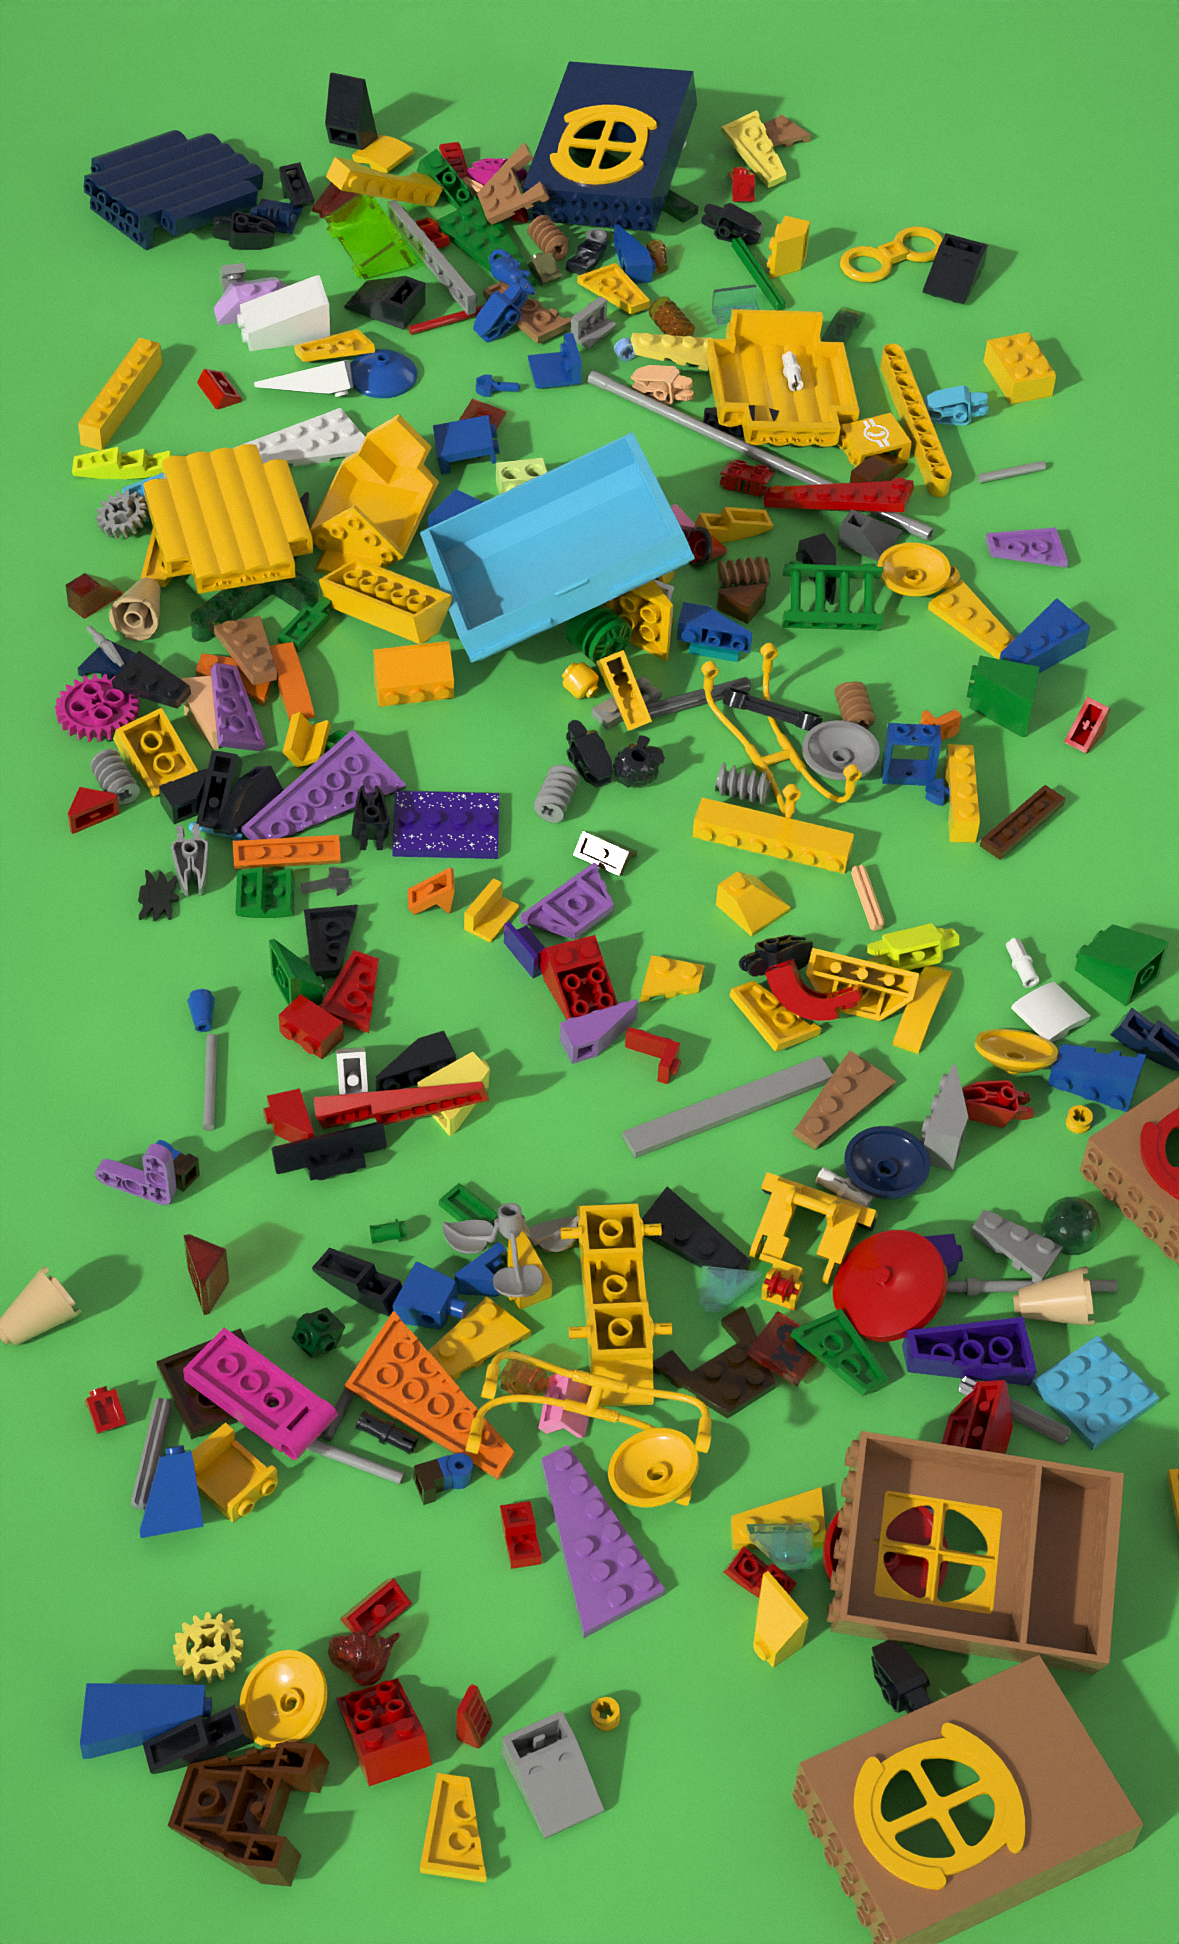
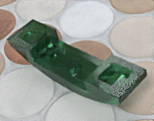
M845 306L842 307L833 317L821 342H844L845 347L854 329H858L865 317V312Z

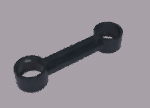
M727 688L723 699V704L730 707L756 712L794 724L796 727L807 731L821 724L823 717L818 714L790 708L734 688Z

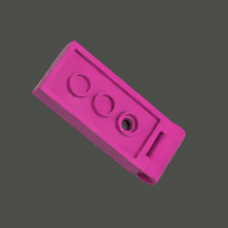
M225 1327L183 1369L184 1379L188 1384L279 1452L283 1451L293 1460H297L338 1416L337 1411L329 1402L314 1394Z

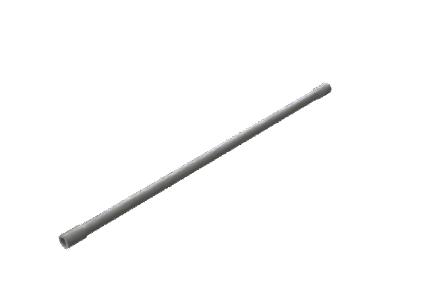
M595 370L591 371L588 376L589 384L604 391L614 393L808 485L835 484L613 381L610 377ZM866 511L907 530L910 534L925 541H929L933 535L934 528L897 512Z

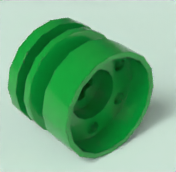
M604 603L569 619L565 629V638L579 651H583V654L595 664L596 661L625 650L632 635L631 626L618 614H614Z

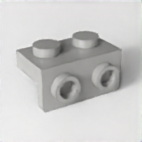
M600 296L579 313H576L571 319V333H573L576 343L587 349L616 329V323L607 319V299Z

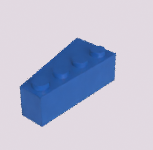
M1056 598L1000 653L999 659L1040 667L1039 673L1084 649L1091 626Z

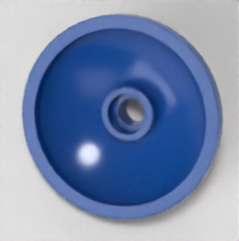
M375 349V353L361 354L351 362L353 388L369 397L393 398L408 392L417 380V368L414 362L406 355L395 350Z

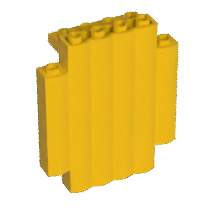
M732 309L725 339H708L706 352L720 425L727 427L742 425L745 442L752 445L770 443L783 446L792 443L797 446L816 444L829 447L838 444L841 425L858 421L860 411L844 342H821L822 312ZM787 351L795 354L797 364L800 365L802 370L800 375L803 381V388L799 391L796 390L795 384V391L789 389L788 380L783 373L782 355L786 354ZM749 405H755V421H752ZM769 408L779 411L775 421L772 419Z
M243 444L234 449L219 448L212 452H195L187 456L167 457L162 460L164 479H152L143 483L146 504L167 577L192 574L198 594L294 578L296 576L293 556L313 553L312 535L287 460L274 459L263 464L257 445Z

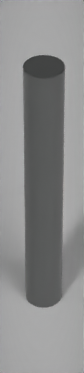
M345 1388L335 1406L338 1416L321 1433V1437L326 1441L333 1439L354 1397V1394Z

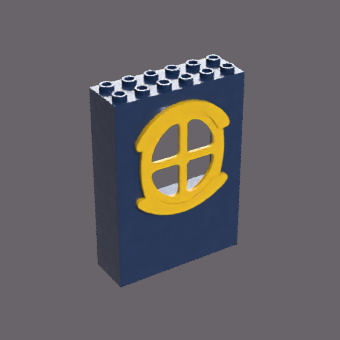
M569 61L523 185V192L525 193L538 182H541L545 186L550 199L545 202L541 200L534 202L533 207L527 209L528 219L534 220L540 215H548L555 223L614 228V225H620L623 229L655 232L697 107L694 72ZM573 137L593 138L599 140L576 139ZM609 140L629 141L634 143L612 142ZM569 148L596 149L591 166L582 168L575 164L569 155ZM606 150L631 152L630 156L619 165L609 169H599Z

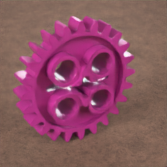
M94 674L90 680L83 676V682L74 679V686L65 685L66 691H60V698H56L57 706H55L58 724L62 725L63 731L68 730L69 736L77 733L78 740L87 736L88 742H91L93 737H97L98 742H101L102 737L105 736L107 739L112 740V734H115L116 729L135 721V718L139 717V700L137 696L122 692L119 689H113L111 681L116 676L108 680L107 674H104L102 679H98L97 675Z

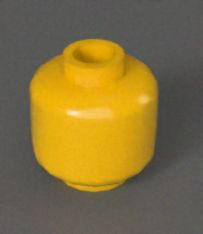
M584 662L572 663L562 674V678H564L562 682L563 687L578 700L586 696L590 699L599 690L597 686L599 682L598 674Z

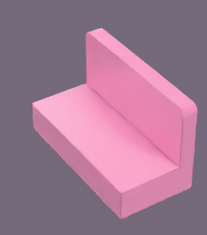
M555 1374L548 1378L545 1396L562 1400L568 1398L587 1403L591 1386ZM543 1404L539 1429L548 1434L565 1428L580 1439L586 1435L589 1416L563 1410L562 1407Z

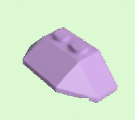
M276 277L230 283L214 306V314L218 325L237 323V314H240V304L282 289L288 285Z

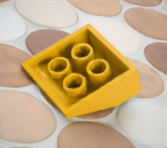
M654 580L607 601V606L614 614H618L631 626L632 635L630 643L664 661L669 659L673 604Z

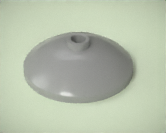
M834 720L823 722L813 727L804 738L802 752L806 763L818 774L829 779L846 781L843 771L851 764L857 765L862 773L861 777L870 773L878 763L880 748L874 735L866 728L853 722Z

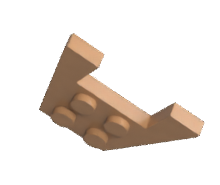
M525 142L477 193L485 216L492 225L515 215V211L525 207L529 209L538 200L545 202L550 199L545 186L541 182H538L523 193L516 172L533 160L530 148Z

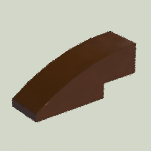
M889 452L876 454L860 463L851 471L850 483L892 481L908 466V462Z

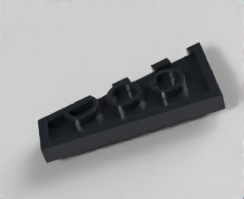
M668 1186L642 1218L643 1224L661 1223L662 1229L661 1236L644 1237L734 1287L750 1267L751 1260Z

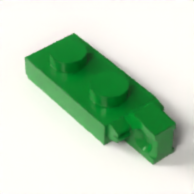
M322 597L315 606L306 605L278 634V642L281 644L293 642L295 650L299 652L327 623L330 618L329 614L332 611V601Z

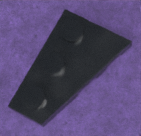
M138 651L111 681L113 689H119L122 692L176 709L191 694L190 685L141 651Z

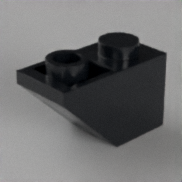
M207 768L159 786L161 805L173 824L198 816L208 771Z

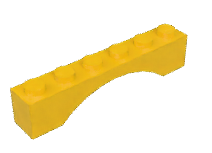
M334 157L326 175L342 191L429 207L435 206L443 189L426 174L412 172L407 176L391 175L339 157Z

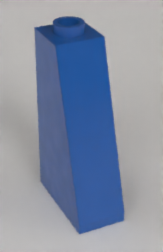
M86 1683L80 1738L83 1759H91L142 1746L143 1742L199 1715L204 1718L210 1717L212 1714V1697H206L205 1685Z

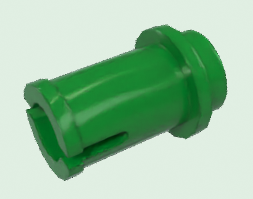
M395 1219V1222L369 1225L372 1244L397 1239L398 1242H401V1239L407 1238L404 1221L398 1222V1219Z

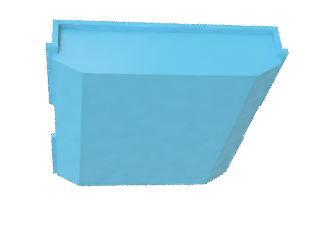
M633 432L420 532L441 591L452 596L449 612L471 663L494 655L689 564V561L695 559L686 537Z

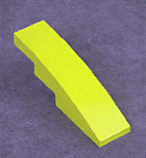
M119 447L74 456L72 474L73 476L95 479L148 478L163 473L162 460L173 455L171 451L147 455L145 449L121 453Z

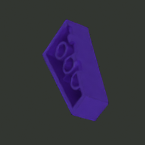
M1023 1317L907 1330L902 1343L906 1367L909 1373L954 1378L968 1376L974 1380H1005L1008 1384L1030 1386L1037 1372Z

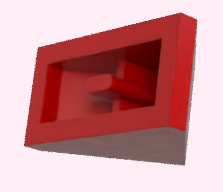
M1087 697L1064 742L1084 753H1088L1105 732L1110 708Z
M79 787L67 813L70 832L75 834L120 815L117 795L115 793Z

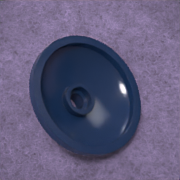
M875 1126L859 1132L851 1139L845 1151L844 1167L852 1183L866 1194L881 1199H900L914 1194L925 1184L930 1171V1158L925 1146L913 1134L897 1127Z

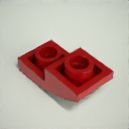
M745 1546L738 1550L723 1571L730 1579L758 1598L763 1574L767 1571L770 1572L788 1595L797 1584L774 1563L767 1566Z

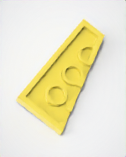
M633 333L631 343L635 355L661 361L669 358L678 365L685 366L686 363L698 365L700 370L708 371L706 357L708 339L714 338Z

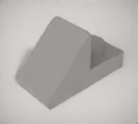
M244 263L221 266L218 275L223 293L230 283L245 281L244 274L246 270Z

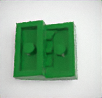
M263 866L237 871L236 915L248 918L294 916L295 874L292 868L269 873L265 872Z

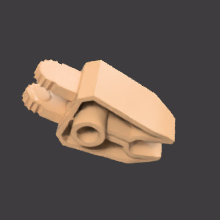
M648 365L636 369L631 376V380L635 381L632 386L633 390L667 406L671 405L675 399L690 401L694 398V392L689 389L693 387L692 379L680 376V371L675 366Z

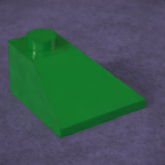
M269 940L271 975L287 1005L292 1003L300 994L316 1005L322 1004V992L325 991L322 977L320 975L316 976L310 965L277 940Z

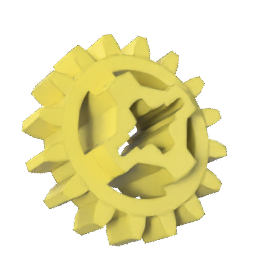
M206 1612L204 1620H200L195 1615L193 1616V1624L191 1626L184 1622L182 1624L183 1633L175 1634L177 1644L173 1645V1652L176 1655L177 1667L183 1666L184 1676H188L193 1672L195 1682H198L202 1676H206L207 1682L212 1683L213 1676L215 1675L220 1680H224V1671L228 1670L234 1673V1662H242V1653L240 1651L244 1650L243 1640H240L242 1638L240 1628L234 1629V1621L232 1619L223 1623V1615L220 1613L216 1619H211L210 1613ZM227 1640H228L229 1643H230V1648H229L228 1653L225 1651V1646H226V1641H227ZM189 1643L192 1644L190 1655L187 1653Z

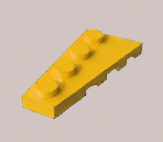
M962 579L929 602L928 610L997 659L1000 658V653L1015 639Z
M486 1297L428 1352L454 1381L460 1377L461 1373L472 1367L475 1369L484 1364V1360L494 1354L509 1350L510 1345L519 1340L523 1342L530 1338L531 1330L490 1298Z

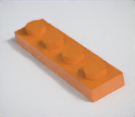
M339 835L233 841L234 869H251L262 866L263 868L338 864L341 863Z

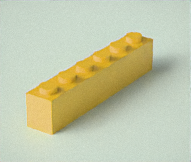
M138 338L79 421L81 445L97 450L105 448L162 366L160 343Z
M703 797L694 818L692 835L694 838L843 874H845L854 840L853 833Z

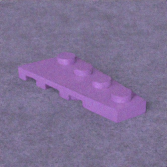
M215 663L211 668L218 746L262 751L266 743L237 666Z

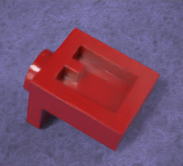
M107 1386L89 1392L90 1397L86 1398L84 1402L86 1407H88L96 1434L127 1424L116 1388L108 1391Z

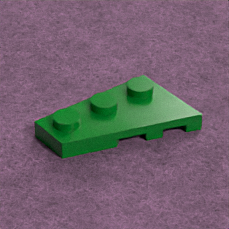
M841 1308L793 1329L790 1335L862 1396L886 1386L890 1380Z

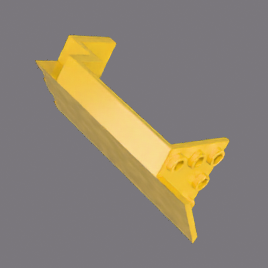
M400 414L368 432L359 451L342 461L309 527L313 543L322 551L313 571L329 574L355 558L387 569L389 565L404 558L439 481L424 465L431 446Z

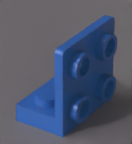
M573 333L564 334V343L560 344V352L528 355V363L536 388L581 384L582 361Z

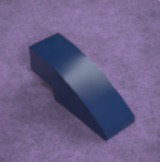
M1131 1008L1121 1018L1110 1035L1136 1053L1146 1054L1147 1059L1172 1070L1179 1071V1035L1160 1020L1153 1024L1134 1008Z

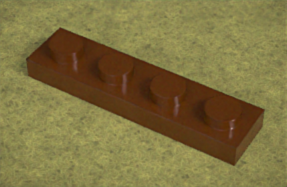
M1044 785L981 839L980 847L1001 860L1064 805L1065 797Z

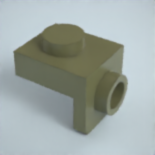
M551 252L544 255L543 253H537L530 258L531 261L528 266L530 270L534 271L541 286L559 280L563 276Z

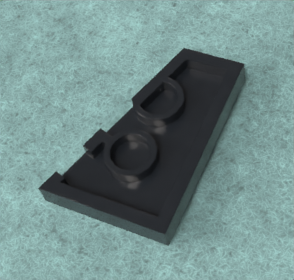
M358 904L304 909L310 966L316 976L320 975L322 978L338 977L358 913Z

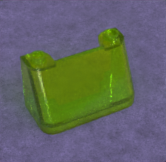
M358 194L324 218L329 225L326 230L333 240L336 237L339 239L354 263V266L351 268L358 278L363 277L367 280L405 270L418 263L374 196Z

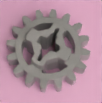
M126 490L124 494L117 491L115 497L108 495L109 501H101L103 508L96 510L98 516L95 518L101 531L105 532L107 537L114 535L116 539L121 534L125 538H128L129 532L136 534L137 527H144L142 521L148 520L146 513L149 512L144 498L140 497L136 491L131 495L129 490Z

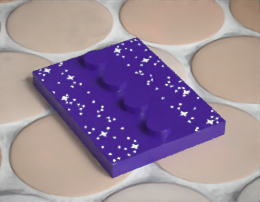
M395 791L393 857L498 859L499 793Z

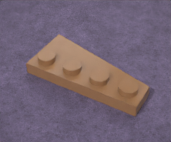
M498 282L483 289V297L488 300L497 291L503 294L510 286ZM533 298L527 299L524 302L525 304L519 309L522 312V316L515 324L539 344L571 329V318H562L559 316L558 311L552 308L547 310L541 306V302Z
M260 616L226 621L222 624L214 625L215 636L253 685L277 680V670Z
M850 1050L792 1134L816 1150L838 1132L842 1126L877 1100L881 1094L888 1091L896 1081Z

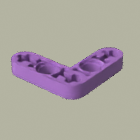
M160 1144L149 1145L143 1155L144 1171L111 1159H103L95 1171L96 1178L103 1184L161 1205L170 1204L177 1191L172 1153Z

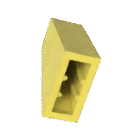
M471 1052L417 1082V1087L483 1082L487 1090L489 1087L490 1068L484 1059L480 1060L474 1052ZM476 1104L431 1115L445 1132L452 1136Z

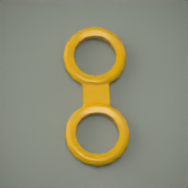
M918 226L908 227L898 232L894 241L880 245L878 249L869 246H859L847 250L840 258V268L852 280L865 283L877 282L889 275L893 264L907 259L922 263L934 261L943 238L933 229ZM919 236L930 239L936 247L929 252H915L905 247L903 242L909 237ZM869 256L878 260L882 264V268L871 273L861 272L851 267L849 262L855 257Z

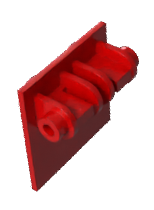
M735 459L730 461L721 471L720 475L724 476L720 479V486H724V489L736 491L737 488V492H740L743 480H745L744 494L748 493L750 486L749 495L765 496L768 487L764 485H767L775 471L769 470L770 468L765 465H756L755 467L747 465V462Z

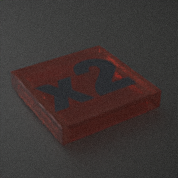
M777 1311L749 1348L747 1355L798 1387L817 1358L790 1336L793 1329L801 1325Z

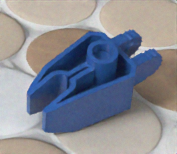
M517 283L510 285L503 294L500 291L494 292L477 314L473 330L487 343L502 337L521 319L522 312L519 309L528 298L527 292L522 290V287Z

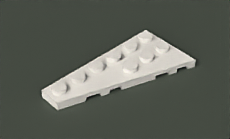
M339 408L245 444L257 445L263 464L274 459L287 460L288 464L293 463V467L330 462L332 458L345 457L346 459L359 451L365 436L345 412Z

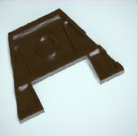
M743 1306L721 1320V1326L733 1338L736 1344L700 1367L690 1371L673 1350L653 1361V1373L658 1376L660 1374L671 1380V1384L679 1389L684 1388L696 1395V1398L703 1401L706 1406L727 1419L774 1390L776 1385L749 1316Z

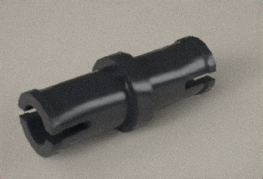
M366 1411L361 1413L362 1419L358 1418L355 1426L357 1430L378 1438L379 1443L383 1445L388 1443L407 1452L409 1455L412 1454L414 1451L412 1447H416L419 1439L418 1436L395 1427V1423L390 1420L385 1422L368 1414Z

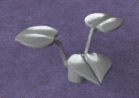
M506 1203L498 1208V1218L494 1220V1227L491 1223L484 1220H465L454 1223L443 1221L442 1225L448 1244L454 1250L465 1254L484 1251L487 1248V1242L495 1241L498 1231L505 1238L511 1239L514 1268L508 1267L499 1270L493 1277V1286L497 1292L505 1296L528 1297L540 1290L543 1276L540 1269L535 1265L519 1267L516 1238L524 1230L533 1246L539 1244L540 1248L546 1252L564 1251L570 1248L576 1239L561 1240L560 1229L561 1227H577L578 1217L551 1220L539 1223L529 1229L525 1222V1216L522 1215L521 1207L515 1203Z

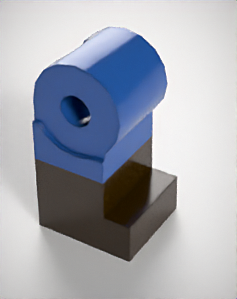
M158 1140L155 1144L166 1147L172 1153L176 1188L184 1192L200 1176L199 1160L190 1153L187 1156L182 1154L166 1141Z
M456 1453L414 1465L413 1480L423 1505L435 1502L436 1493L451 1488L464 1489L472 1480L473 1463L466 1454Z

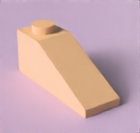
M211 676L181 678V680L190 685L191 694L182 703L184 704V714L213 749H219Z

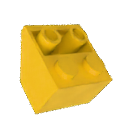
M784 216L782 223L777 224L775 237H771L769 250H772V255H769L767 268H770L769 278H777L801 270L807 255L810 221Z

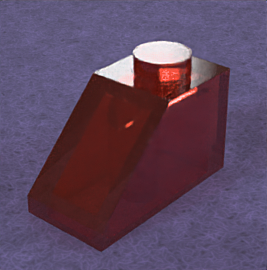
M87 573L82 574L65 585L68 607L83 619L122 595V591L107 579Z

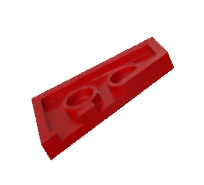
M353 950L320 1007L341 1020L344 1025L369 1033L379 958Z

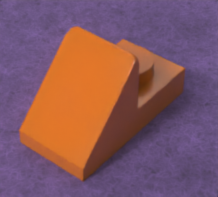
M450 867L409 888L408 910L416 915L437 904L449 914L455 892L454 870Z

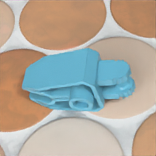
M964 385L934 391L923 398L930 419L936 424L967 425L971 422V417L985 416L989 411L988 405L985 404L988 402V394L984 392L969 393V388Z

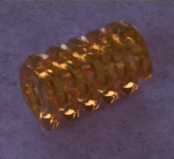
M661 297L651 305L649 316L664 335L692 337L695 332L694 324L681 312V309L677 307L675 302L670 301L669 297Z

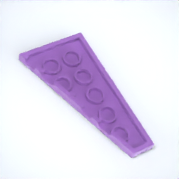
M569 1445L543 1457L541 1465L548 1494L552 1502L554 1519L560 1535L562 1552L575 1597V1605L581 1622L583 1638L664 1596L665 1588Z

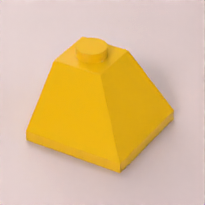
M737 871L718 884L716 906L750 936L755 935L791 911V907L754 875Z
M767 1571L763 1574L753 1647L758 1657L763 1661L767 1660L774 1668L803 1648L809 1618L770 1572Z

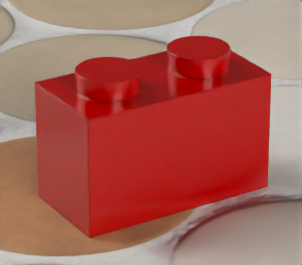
M301 994L279 1014L281 1034L286 1039L293 1040L301 1045L307 1053L314 1054L320 1059H323L343 1040V1022Z

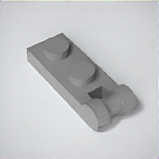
M645 676L640 677L636 681L640 693H645L642 696L645 705L657 702L661 698L662 692L657 687H652L651 682ZM613 697L592 708L591 715L607 730L623 721Z

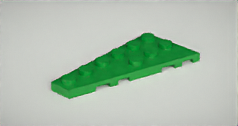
M479 199L436 220L439 231L449 236L450 242L490 273L489 257L494 250L503 249L512 258L520 262V267H518L520 270H528L530 272V277L524 278L533 287L536 286L534 274L500 221L492 225L487 220ZM498 254L496 259L504 256Z

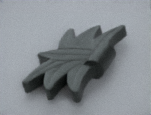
M145 870L146 884L140 887L138 902L143 905L138 920L144 919L152 910L154 922L161 917L163 912L166 913L168 920H171V903L179 901V896L173 893L177 877L173 876L167 882L165 875L160 871L158 880L155 882L153 875L148 870Z

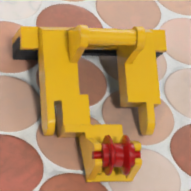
M767 1172L761 1189L764 1193L771 1195L749 1256L757 1257L764 1236L767 1237L759 1259L773 1266L766 1274L762 1285L761 1299L795 1311L804 1283L798 1280L800 1275L803 1276L804 1270L801 1267L784 1262V1258L791 1242L790 1238L786 1237L797 1205L827 1215V1227L816 1253L817 1256L829 1260L822 1283L829 1284L836 1264H842L856 1226L873 1231L878 1213L874 1209Z

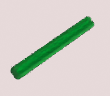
M741 237L734 238L732 240V248L775 310H784L785 300Z

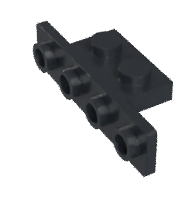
M381 1121L274 1146L271 1150L277 1174L305 1168L310 1181L325 1180L332 1175L341 1173H354L358 1169L365 1168L366 1162L363 1154L385 1149L387 1143L384 1125Z

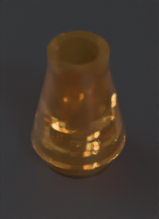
M652 240L646 245V249L649 250L651 259L655 260L656 272L659 274L665 273L668 270L667 247L661 240Z

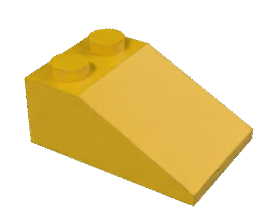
M162 708L116 729L113 737L115 744L127 764L153 797L160 795L159 786L198 772Z

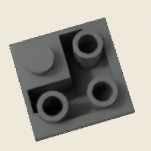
M851 509L841 523L838 545L878 561L883 552L896 543L902 535V530Z

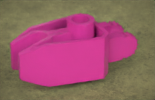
M484 158L472 164L473 167L467 169L468 177L485 185L508 159ZM524 168L516 172L520 185L528 174Z

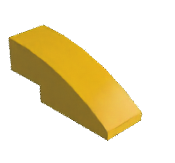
M724 507L721 514L699 513L694 523L695 528L705 527L721 543L756 536L772 530L774 526L766 510Z

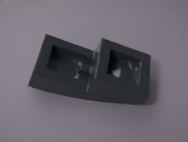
M590 239L585 240L578 246L577 254L566 262L565 270L578 275L592 271L603 257L607 246Z

